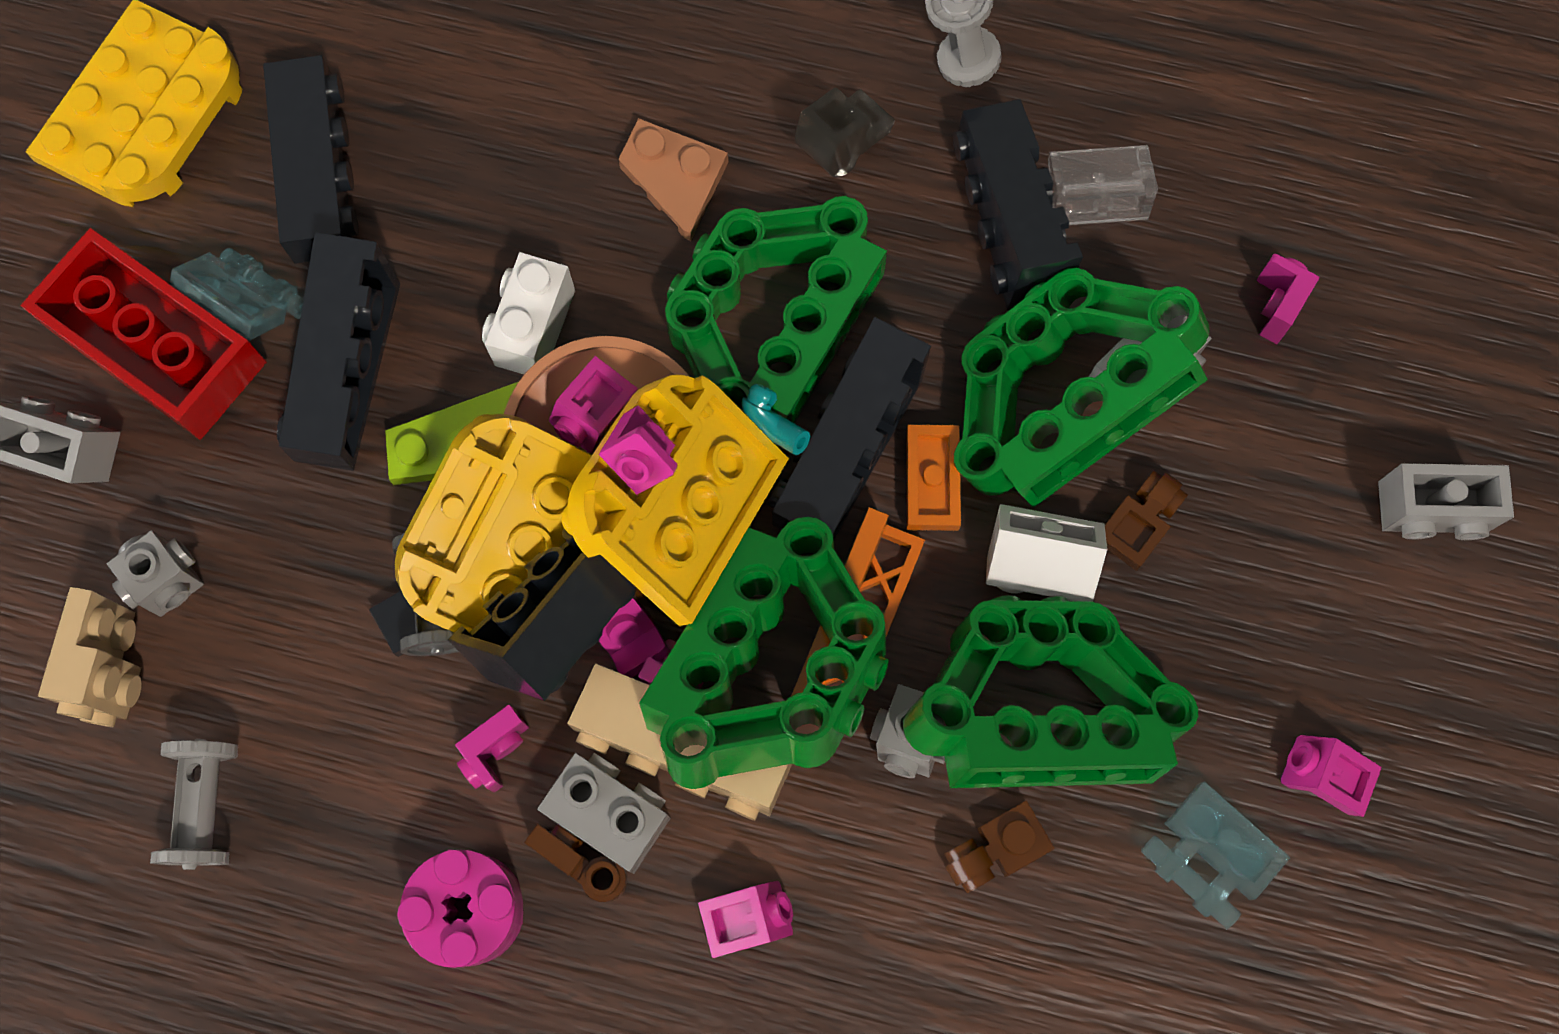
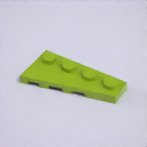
M518 382L385 430L390 482L393 485L433 480L457 434L480 415L504 414L509 398Z

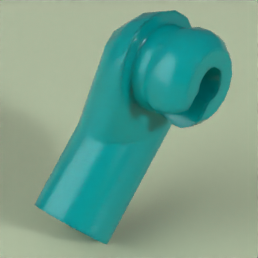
M760 384L752 385L748 397H743L742 411L772 442L794 455L802 453L808 446L810 433L771 410L777 400V395L773 390Z

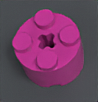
M448 850L431 857L412 874L404 888L397 917L411 947L427 961L439 966L452 968L476 966L499 957L512 945L518 936L523 924L524 913L522 891L514 873L499 860L474 851ZM471 897L472 899L467 907L473 913L470 919L456 920L455 916L458 912L454 906L458 898L468 899Z

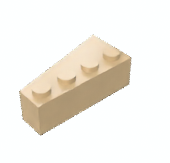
M595 664L567 723L574 731L579 733L576 742L606 755L609 746L629 755L625 764L654 777L659 768L668 772L661 748L660 735L647 730L639 704L650 685ZM692 745L685 748L680 754L686 756L696 755L705 747ZM792 764L718 777L714 783L705 788L689 789L681 787L677 783L675 786L701 798L706 797L708 790L728 798L725 808L755 821L759 812L770 817Z

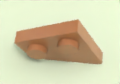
M639 118L618 159L620 169L634 184L641 186L646 191L647 198L659 211L663 210L678 226L679 233L692 241L729 162L728 152Z

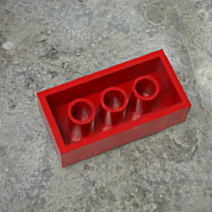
M89 228L20 305L47 329L200 441L267 363L247 339L92 228Z

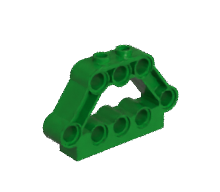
M839 196L827 200L823 205L759 213L747 208L734 209L727 212L720 219L710 235L707 233L702 235L694 249L693 262L685 274L679 273L673 279L667 293L668 302L665 307L669 339L675 349L685 354L695 378L702 375L714 382L733 402L742 404L743 397H748L752 385H763L773 390L777 395L776 403L772 406L771 410L793 423L796 422L885 272L887 250L866 240L868 226L867 211L859 201L847 196ZM844 227L851 230L852 232L848 234H838L832 230L835 228ZM740 239H747L753 242L747 246L733 244ZM813 262L808 272V290L804 295L791 299L786 305L783 312V330L780 335L766 340L760 346L758 352V371L751 382L742 379L717 326L716 320L720 313L732 310L739 303L741 297L740 282L745 274H750L759 268ZM714 278H723L728 280V282L722 286H712L708 284V282ZM832 282L838 284L841 288L836 291H827L822 289L820 285ZM692 317L703 320L700 325L695 327H687L681 324L684 320ZM801 322H810L816 325L817 328L810 332H803L796 329L795 326ZM777 362L788 363L793 367L786 373H776L769 369L771 365Z
M1079 268L1066 269L1056 274L1047 282L1034 286L1026 294L1024 300L1005 314L992 318L985 325L983 331L972 338L965 346L962 353V366L967 374L963 439L958 443L954 452V463L957 471L980 493L989 496L1003 494L1015 487L1034 508L1205 383L1208 379L1199 361L1193 354L1206 343L1209 336V323L1195 294L1187 288L1179 286L1154 290L1095 279L1089 272ZM1087 297L1080 306L1069 309L1076 299ZM1178 316H1188L1181 326L1167 328L1168 323ZM1044 328L1043 333L1038 338L1027 341L1032 332ZM1095 332L1142 342L1139 345L1128 344L1116 349L1107 362V369L1095 378L1084 377L1072 382L1065 390L1062 402L1052 410H1037L1029 414L1023 420L1019 434L1015 437L1018 386L1023 379V373L1033 365H1047L1055 361L1062 354L1065 341L1076 333L1086 334ZM1002 360L996 370L986 373L988 367L993 362ZM1141 369L1147 370L1146 375L1140 381L1126 383L1128 377L1133 372ZM1098 401L1103 402L1097 413L1091 416H1083L1084 410L1089 404ZM1052 433H1059L1057 441L1052 446L1040 449V445L1046 436ZM995 455L994 463L990 468L979 471L981 462L985 458Z
M812 517L797 518L787 523L777 538L748 528L693 623L686 626L639 702L647 730L660 735L662 752L673 781L681 787L699 789L714 783L718 777L788 764L812 768L826 763L835 753L843 736L852 737L863 716L864 705L861 703L868 689L877 690L886 674L889 660L885 658L886 631L884 614L878 606L865 600L836 554L832 531L823 521ZM803 553H814L811 556H801ZM790 585L798 587L829 638V646L815 651L808 659L806 665L807 685L802 693H797L786 701L729 711L734 700L733 682L738 675L745 674L757 664L759 658L758 640L764 631L775 628L782 621L784 615L783 597ZM755 595H766L762 599H749ZM855 634L867 636V638L858 641L848 639L849 636ZM728 638H742V640L736 643H722ZM833 678L844 681V683L832 687L822 684L827 679ZM702 682H716L709 689L701 690L695 688ZM805 724L819 727L817 731L810 734H802L795 731L798 727ZM692 745L705 747L696 755L686 756L680 754L685 748Z
M1009 595L979 603L954 630L950 638V655L932 686L908 710L903 720V731L906 740L918 752L929 756H944L950 788L1152 784L1178 765L1173 742L1196 724L1198 706L1192 694L1185 687L1171 682L1120 630L1118 621L1113 613L1103 605L1090 601H1068L1067 598L1062 596L1049 597L1041 601H1019L1018 597ZM998 661H1010L1014 666L1024 670L1037 669L1045 661H1058L1061 665L1071 669L1106 705L1096 715H1084L1073 706L1067 705L1055 706L1046 715L1033 716L1026 709L1014 705L1003 707L994 716H975L973 706ZM932 713L939 715L944 720L946 726L940 724L933 717ZM1000 734L1004 735L1010 741L1011 746L1005 743V741L1001 738ZM1053 735L1060 740L1061 744L1056 741Z

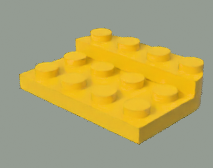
M132 0L30 144L26 153L34 162L124 206L133 207L134 202L148 200L164 192L172 196L183 184L177 176V172L223 104L228 101L236 105L240 99L243 89L239 84L237 61L223 38L213 29L208 27L205 32H202L138 0Z
M670 375L641 387L630 398L573 483L568 497V504L562 512V524L564 529L574 537L578 547L588 558L597 555L603 556L678 626L692 624L789 458L710 379L703 375L697 378L685 375ZM639 405L675 444L670 456L678 466L671 477L636 495L599 456V453L622 415Z
M483 414L465 426L452 441L396 552L395 578L413 610L425 620L454 633L461 626L468 632L475 628L489 614L483 607L486 602L498 591L504 596L514 591L528 577V571L524 566L539 552L542 554L550 548L560 547L566 541L562 536V531L564 530L562 512L568 504V497L573 483L592 454L513 415Z

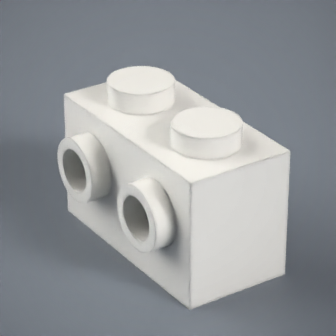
M519 252L514 268L506 269L500 284V296L502 299L496 314L490 313L488 315L482 332V341L485 343L495 366L525 374L538 360L554 350L575 293V287L568 266Z
M1000 504L987 555L986 584L997 586L999 589L1009 593H1021L1024 591L1049 597L1062 596L1067 598L1068 601L1093 602L1107 553L1105 524Z

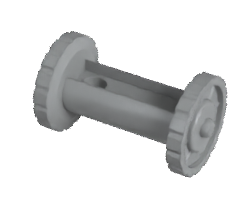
M925 0L927 15L931 23L936 28H940L941 31L948 33L946 39L941 42L937 52V62L943 77L950 81L951 84L962 87L977 86L993 77V74L999 68V63H1001V48L996 36L981 27L984 20L991 13L993 0Z
M206 739L161 743L160 755L178 760L170 848L151 852L150 864L182 865L183 870H195L197 865H228L229 852L212 849L219 762L237 758L238 745L207 741ZM201 765L200 780L195 782V767Z

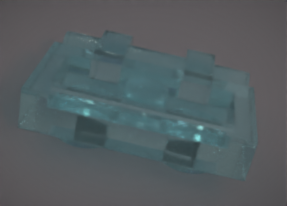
M227 248L221 253L219 258L209 252L172 269L171 286L248 341L283 324L287 312L297 319L301 317L303 298L297 295V288L285 279L276 280L263 271L262 263L251 255H241L234 249Z
M1205 781L1199 783L1164 823L1181 838L1174 848L1170 849L1159 838L1153 836L1141 849V852L1156 865L1154 871L1167 883L1173 880L1194 899L1193 907L1204 917L1212 915L1226 929L1230 928L1241 915V912L1226 900L1230 893L1237 888L1249 900H1256L1290 859L1285 852ZM1196 853L1219 872L1210 884L1187 865Z

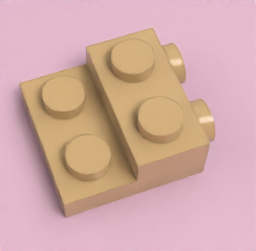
M70 587L38 697L59 703L57 714L80 718V721L114 727L117 718L127 720L129 709L138 701L142 686L139 676L141 667L122 660L124 651H127L134 641L136 626L133 620L135 612L94 591Z

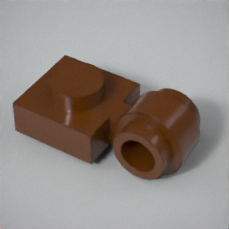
M1154 470L1136 493V496L1142 499L1143 503H1138L1128 495L1105 524L1107 550L1138 571L1171 527L1159 518V515L1162 514L1170 520L1189 495L1180 489L1183 484L1167 472L1162 476Z
M1026 800L977 828L986 844L985 847L983 845L978 847L974 839L971 838L945 853L944 855L950 863L945 868L955 885L961 884L965 892L969 893L995 878L990 869L994 865V861H996L1004 877H1008L1053 851L1055 848Z
M558 823L551 831L537 824L524 842L568 876L582 884L585 894L595 901H614L626 889L628 877L623 867L606 856L596 857L589 861V859L578 852L584 842ZM609 869L613 874L612 885L608 889L600 890L596 885V876L601 870Z

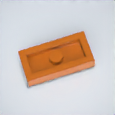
M907 425V530L959 531L960 473L957 471L954 463V452L960 442L959 425Z

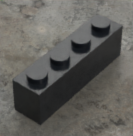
M322 55L263 63L279 242L294 264L310 262L315 232L349 238L359 235L355 209L352 205L348 206L347 191L354 190V180L348 161H344L342 147L349 146L347 125L345 119L339 117L338 104L345 102L343 84L338 73H331Z

